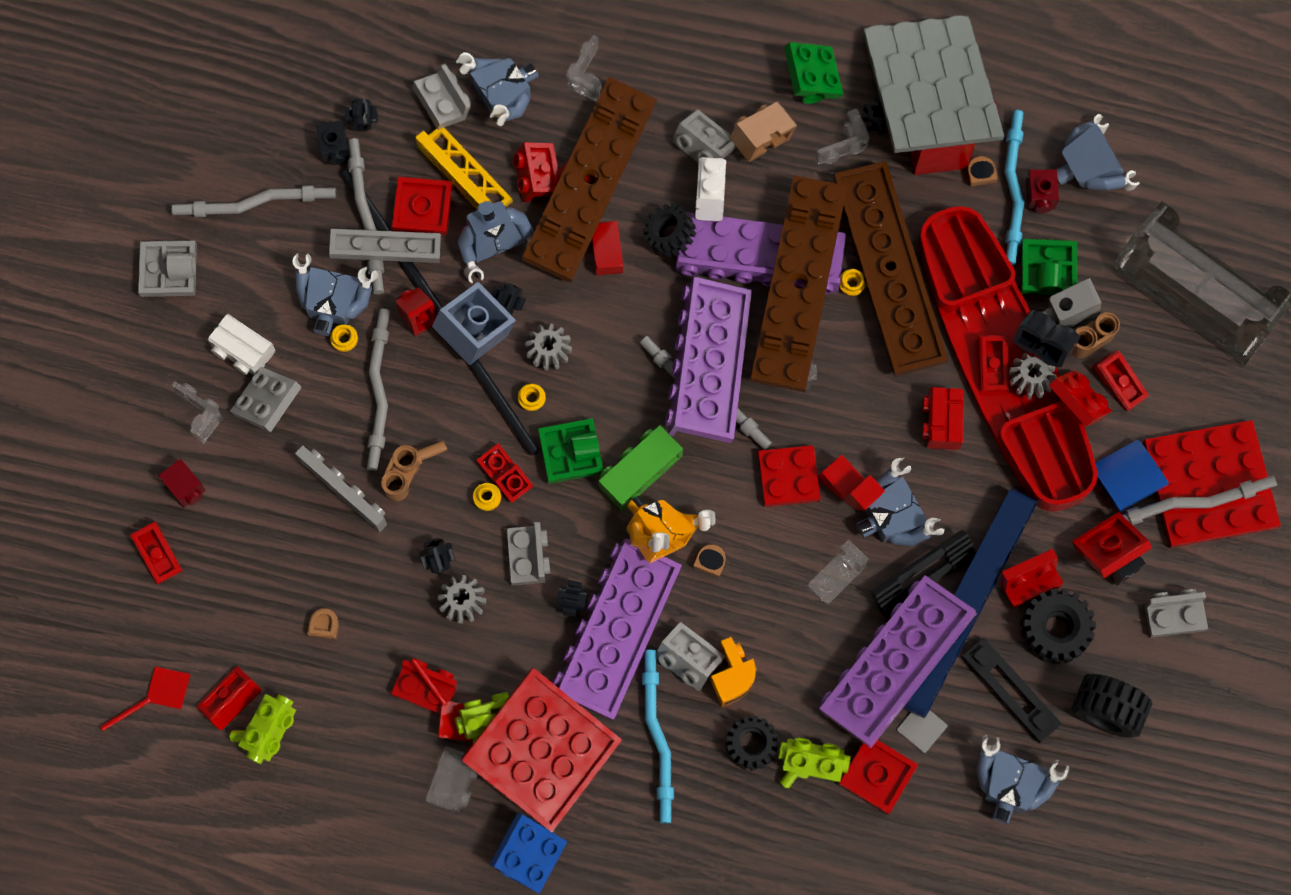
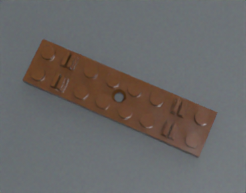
M608 77L522 256V261L569 283L572 282L657 99ZM592 176L595 182L589 184L585 181V177Z
M887 161L834 173L835 183L847 186L843 211L894 377L947 364L946 350ZM891 262L896 268L893 271H889L885 265Z
M796 175L793 177L750 382L803 393L806 391L847 190L846 185ZM802 280L805 285L802 288H797L794 282Z

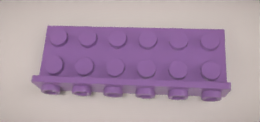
M686 212L696 226V229H693L696 232V236L690 237L693 243L692 245L688 243L685 245L687 247L685 252L682 249L679 250L680 255L677 257L676 271L686 276L708 275L709 278L715 280H722L725 277L735 279L740 283L762 282L763 285L770 287L783 225L723 217V220L720 221L698 220L695 218L696 213ZM838 232L825 294L839 291L846 233ZM802 280L794 282L797 288H802L805 285Z
M694 277L688 286H684L681 301L685 302V305L678 319V326H682L681 334H678L675 342L678 358L674 360L671 372L675 376L674 384H671L668 394V400H671L672 404L665 417V425L668 426V434L670 436H674L678 431L731 443L734 440L752 290Z
M627 538L620 544L616 543L609 556L613 560L609 570L605 568L598 580L601 588L597 595L593 594L586 607L590 611L586 621L583 619L580 621L575 631V635L578 636L575 646L570 645L563 658V661L567 662L563 672H557L553 680L554 685L580 706L611 721L614 720L682 566L666 557H662L649 564L639 548L633 547L631 541Z
M924 576L920 582L916 581L913 583L908 591L909 596L903 604L900 602L894 607L891 612V619L886 625L882 624L876 630L872 643L868 648L863 647L856 656L857 662L850 670L846 669L838 679V686L833 692H827L821 700V707L819 709L822 715L836 722L869 748H872L976 615V610L927 576Z

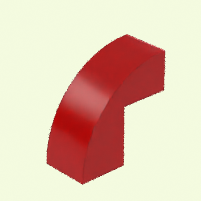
M842 454L818 475V479L831 492L849 506L860 511L866 510L886 492L871 475L864 479Z

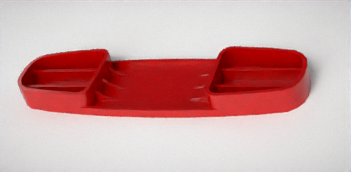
M963 206L939 211L930 216L922 226L918 249L924 273L943 328L978 409L1017 481L1027 496L1037 500V507L1042 510L1055 512L1076 506L1087 498L1096 485L1098 477L1095 459L1084 424L1053 390L1049 393L1044 391L1043 397L1040 399L1035 393L1028 399L1026 396L1027 392L1025 391L1017 395L1018 386L1010 385V380L1013 378L1009 376V391H981L978 351L979 336L1008 335L1009 370L1014 367V359H1022V354L1026 352L1013 342L1019 325L1031 312L1014 280L1015 270L997 238L978 212ZM1026 352L1030 357H1033L1032 353ZM1056 367L1053 373L1057 377H1060V374Z

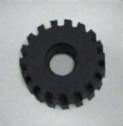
M1050 589L1048 593L1042 592L1028 605L1021 619L1020 625L1022 630L1020 633L1021 637L1026 639L1024 645L1026 648L1031 647L1033 650L1031 654L1035 657L1037 655L1043 657L1041 661L1046 663L1049 660L1053 661V664H1060L1062 661H1065V663L1071 662L1088 648L1095 635L1093 630L1096 628V621L1093 622L1092 620L1095 615L1093 610L1089 611L1087 609L1089 603L1086 600L1081 602L1078 599L1080 595L1075 592L1073 595L1068 594L1069 590L1062 589L1061 592H1057V589ZM1052 617H1061L1067 622L1068 632L1065 636L1057 638L1049 634L1047 631V621Z

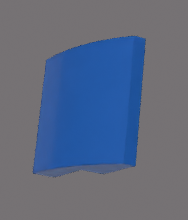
M1139 440L1096 462L1098 471L1097 481L1102 490L1107 492L1118 512L1125 510L1169 484L1156 462Z

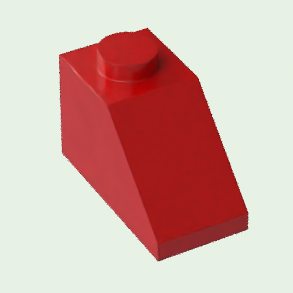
M419 287L415 290L410 289L403 292L398 300L395 301L396 306L414 336H417L432 327L437 317L435 306L432 300Z

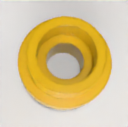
M848 269L841 274L839 288L844 294L856 296L864 291L866 283L862 272L856 269ZM849 280L856 281L857 285L855 287H850L847 284V282Z
M343 324L332 330L330 341L336 350L347 352L356 346L358 335L352 326ZM347 335L349 336L347 342L339 341L342 336Z
M527 384L518 393V402L527 411L539 410L546 400L544 390L537 384ZM533 394L537 399L534 402H529L527 397Z
M483 483L473 493L474 503L483 511H491L500 504L501 492L496 485ZM485 492H490L492 494V498L490 500H484L482 499V495Z

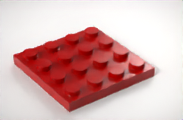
M1253 420L1155 437L1143 441V446L1169 482L1168 486L1155 492L1158 502L1171 497H1210L1240 487V483L1249 480L1254 482L1268 477ZM1271 488L1257 492L1254 497L1248 499L1242 497L1213 508H1174L1161 513L1169 548L1269 531L1281 527Z
M531 668L460 761L540 825L553 832L622 739L535 668Z

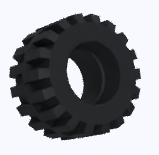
M1086 674L1071 709L1081 720L1097 729L1120 737L1135 738L1140 736L1153 703L1144 692L1129 683L1107 675Z

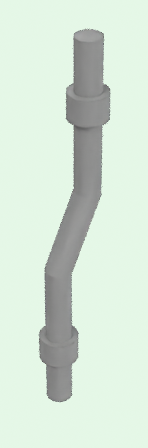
M353 138L348 140L350 153L348 168L349 172L352 173L355 202L365 230L377 231L365 198L362 173L365 170L364 159L360 156L359 140ZM370 260L367 262L368 274L371 275L375 270L378 273V278L372 282L373 293L382 294L384 293L382 278L384 273L383 261Z
M314 185L302 186V188L268 189L238 203L206 204V201H194V204H172V214L194 215V217H206L207 214H240L270 200L303 199V202H313L315 199L336 198V188H314Z
M379 309L377 325L373 329L371 341L374 343L368 373L377 404L373 433L369 436L367 446L370 448L367 469L372 471L378 470L381 450H384L386 440L383 435L388 402L380 375L384 344L388 343L389 337L387 326L390 311L387 309Z
M646 336L640 344L654 358L653 362L660 369L664 368L675 379V376L671 374L673 366L672 356L665 349L661 350ZM738 408L736 422L740 425L739 429L747 437L751 436L763 450L768 449L772 442L758 429L759 425L751 417L748 419Z
M1274 475L1254 482L1249 480L1240 483V487L1210 497H1171L1142 508H1138V506L1133 507L1122 515L1132 525L1143 522L1144 518L1174 508H1213L1242 497L1248 499L1256 496L1257 492L1277 486Z

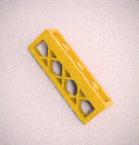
M445 128L436 129L430 135L422 131L415 137L418 149L449 181H452L455 188L476 210H478V206L482 202H491L486 193H497L503 199L501 202H503L505 207L513 202L512 198ZM442 135L448 141V150H442L434 141ZM451 156L463 157L466 160L465 169L459 168L451 160ZM468 174L480 175L483 178V187H477L468 178Z

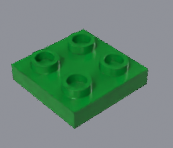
M789 42L784 46L794 95L802 96L803 102L807 104L817 103L825 98L838 99L843 95L832 46Z
M1022 239L1021 294L1055 295L1078 284L1077 241Z
M593 418L538 428L549 484L600 475L603 472Z

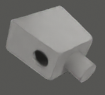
M1089 278L1049 298V308L1041 312L1051 317L1056 324H1063L1071 328L1097 318L1101 313L1102 302Z

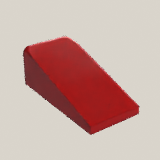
M618 222L599 223L592 237L596 276L623 273Z
M1008 335L979 336L978 351L981 391H1009Z
M1119 350L1109 353L1092 366L1096 375L1126 411L1131 410L1149 396Z
M157 521L130 535L157 584L183 571Z

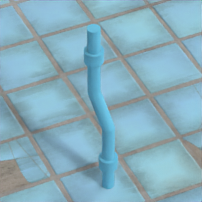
M1020 110L1013 111L1011 128L1007 131L1006 142L1008 143L1004 169L1013 201L1010 229L1006 232L1005 243L1007 244L1006 256L1012 265L1016 263L1018 246L1021 245L1022 241L1020 229L1024 208V200L1015 172L1018 148L1023 140L1021 128L1024 113Z
M645 650V672L642 673V685L645 686V721L659 752L660 787H657V800H660V823H671V800H674V787H671V751L656 718V686L659 685V673L656 672V650Z

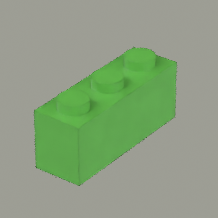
M658 426L655 430L651 428L645 432L640 438L641 443L634 449L629 447L620 456L621 461L614 467L608 466L599 476L601 478L599 480L600 490L621 511L627 508L628 503L633 498L640 496L683 456V448L661 426Z

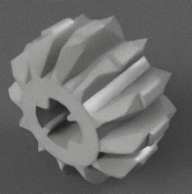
M552 323L549 324L548 330H544V327L539 325V333L531 331L529 333L531 340L525 342V347L529 349L526 353L527 358L534 359L533 365L535 367L543 363L545 371H548L550 364H553L554 368L558 370L560 368L559 361L567 363L568 357L566 354L572 353V346L568 345L571 342V338L569 335L563 336L564 329L562 327L554 331ZM550 344V347L553 346V349L547 351V347L544 348V345Z
M1025 352L1022 354V359L1015 358L1013 361L1014 367L1009 370V376L1013 377L1010 380V385L1018 386L1017 395L1025 391L1027 392L1026 396L1028 399L1032 397L1033 393L1040 399L1043 397L1044 391L1049 393L1052 390L1049 384L1057 378L1053 373L1056 367L1038 358L1037 354H1033V357H1030Z
M466 575L461 576L460 583H457L456 579L451 577V587L445 584L441 586L446 594L438 595V601L443 603L439 609L442 613L448 612L446 617L449 621L453 620L457 615L458 624H463L464 616H467L468 620L473 622L474 617L472 613L475 612L478 615H482L483 610L478 605L486 604V598L481 597L485 592L484 588H476L478 582L475 578L467 584ZM461 595H466L467 600H464L463 605H459L457 600L461 598Z

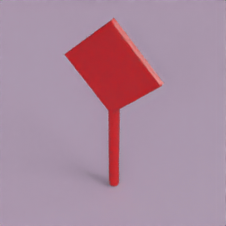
M413 658L411 663L441 703L438 737L473 742L472 738L466 739L464 733L459 735L455 723V718L460 717L458 710L465 709L464 704L446 701L418 661Z
M155 667L147 698L106 722L100 729L102 731L108 729L148 703L182 709L191 674Z

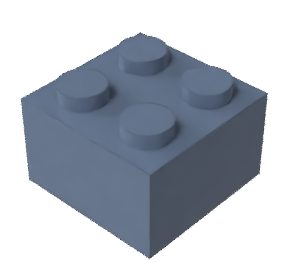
M477 282L441 308L432 327L471 365L508 337L516 320Z

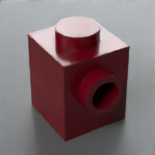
M1057 169L1029 171L1026 178L1028 210H1035L1038 213H1047L1055 210L1059 201Z

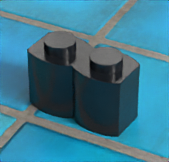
M1032 310L1019 325L1013 338V342L1019 348L1026 352L1037 354L1044 362L1055 367H1062L1080 340L1079 334L1072 328L1063 324H1056L1051 317Z

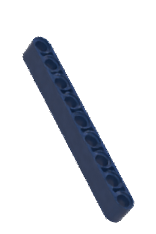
M1012 488L1008 492L954 595L976 610V615L905 704L904 709L922 718L927 716L1036 507L1037 500Z

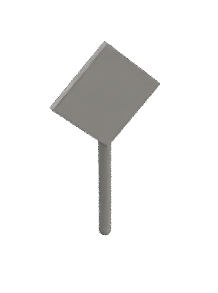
M930 710L925 718L911 712L897 731L922 752L926 753L948 725Z

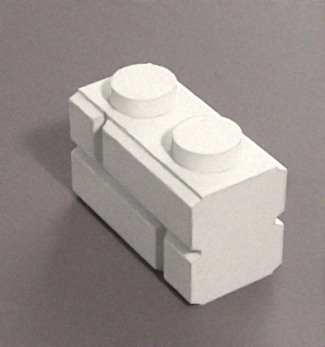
M699 158L695 216L698 220H723L725 159Z
M229 314L222 319L219 326L215 328L208 338L212 347L211 352L222 360H225L227 357L235 362L233 366L244 375H247L248 372L255 375L260 367L264 368L265 364L275 353V348L271 342Z

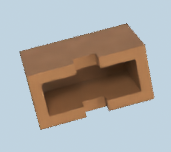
M775 102L770 106H761L748 118L743 116L738 119L734 124L735 128L730 139L748 162L765 154L767 151L765 147L771 145L774 149L790 140L797 125L781 105Z

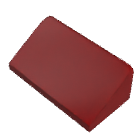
M237 666L196 707L219 730H223L261 692V688Z

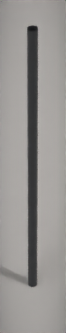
M346 169L341 175L354 193L352 173L349 172V169ZM365 192V198L379 231H392ZM400 261L416 287H419L432 300L436 315H438L443 306L413 262ZM477 359L470 367L530 456L535 455L540 449L480 360Z

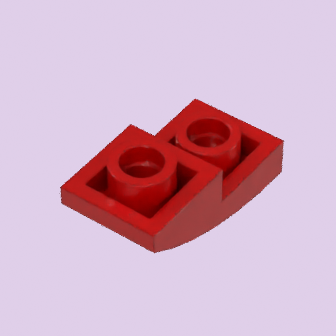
M499 443L476 460L510 503H513L534 486Z

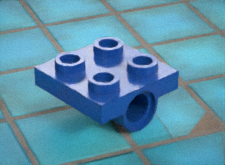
M517 813L489 865L497 869L504 876L540 894L567 841L523 814Z

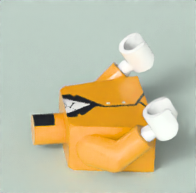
M640 496L633 498L627 505V508L634 514L627 526L631 545L639 548L649 564L685 547L698 527L701 531H707L710 525H715V512L712 510H703L698 515L683 514L675 510L664 500L647 505Z

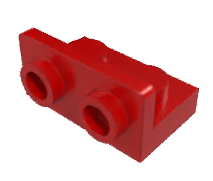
M524 142L513 156V166L516 168L518 175L517 188L519 193H521L522 202H529L533 197H551L560 179L553 143Z
M1053 549L1002 571L1000 586L1012 607L1016 608L1037 598L1044 591L1048 593L1050 589H1057L1063 586V580L1056 570L1058 557Z
M404 659L401 664L403 668L391 693L392 696L440 715V701L413 664ZM416 659L445 700L451 702L458 688L457 681L453 679L454 675L442 669H438L437 672L427 669L428 664Z

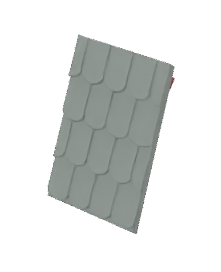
M953 16L939 20L927 19L914 23L901 22L889 26L875 25L863 29L894 153L910 151L914 175L967 169L976 143L1003 140L1004 133L996 103H994L979 47L976 44L971 21L968 16Z

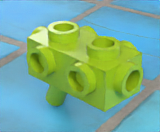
M508 692L492 695V701L481 704L480 699L463 703L465 709L458 710L460 717L455 718L459 735L464 733L466 739L472 738L474 742L508 699Z
M265 694L253 719L247 725L246 731L232 730L230 740L232 742H240L238 746L248 751L246 757L259 764L264 759L270 762L272 756L280 749V741L286 729L290 728L294 722L293 716L296 709L291 707L293 701L280 694L277 695L276 699Z
M787 738V743L781 742L778 759L783 760V770L787 771L780 780V783L784 787L790 788L798 776L801 778L813 776L840 782L842 772H848L850 756L844 755V750L833 744H823L821 746L812 744L811 741L805 738H795L794 740Z

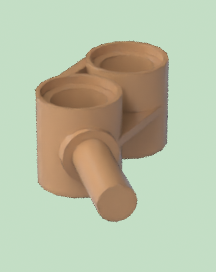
M1105 312L1088 325L1077 328L1075 331L1079 334L1080 338L1088 342L1089 346L1083 347L1077 344L1072 355L1077 358L1087 357L1112 341L1120 328L1118 317L1112 313ZM1099 325H1107L1110 328L1111 332H1103L1100 329Z
M444 440L418 451L417 448L414 449L408 445L400 446L394 451L381 481L383 491L389 500L398 502L407 497L409 485L413 476L418 472L420 464H423L422 461L447 451ZM405 456L414 458L413 462L408 466L399 464L400 460ZM394 481L403 483L398 491H390L388 489L389 485Z

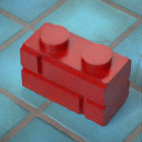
M932 387L928 396L923 397L922 410L923 413H928L927 423L923 422L922 439H927V448L959 450L963 444L964 390Z

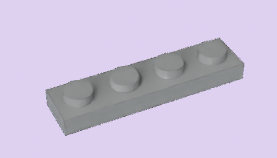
M331 229L329 256L336 259L440 263L441 234Z
M302 446L295 453L300 463L379 533L387 526L386 520L383 517L386 513L376 503L368 504L363 499L365 494L353 484L349 487L342 481L345 477L334 466L329 469L322 462L325 459L315 449L312 448L309 451Z

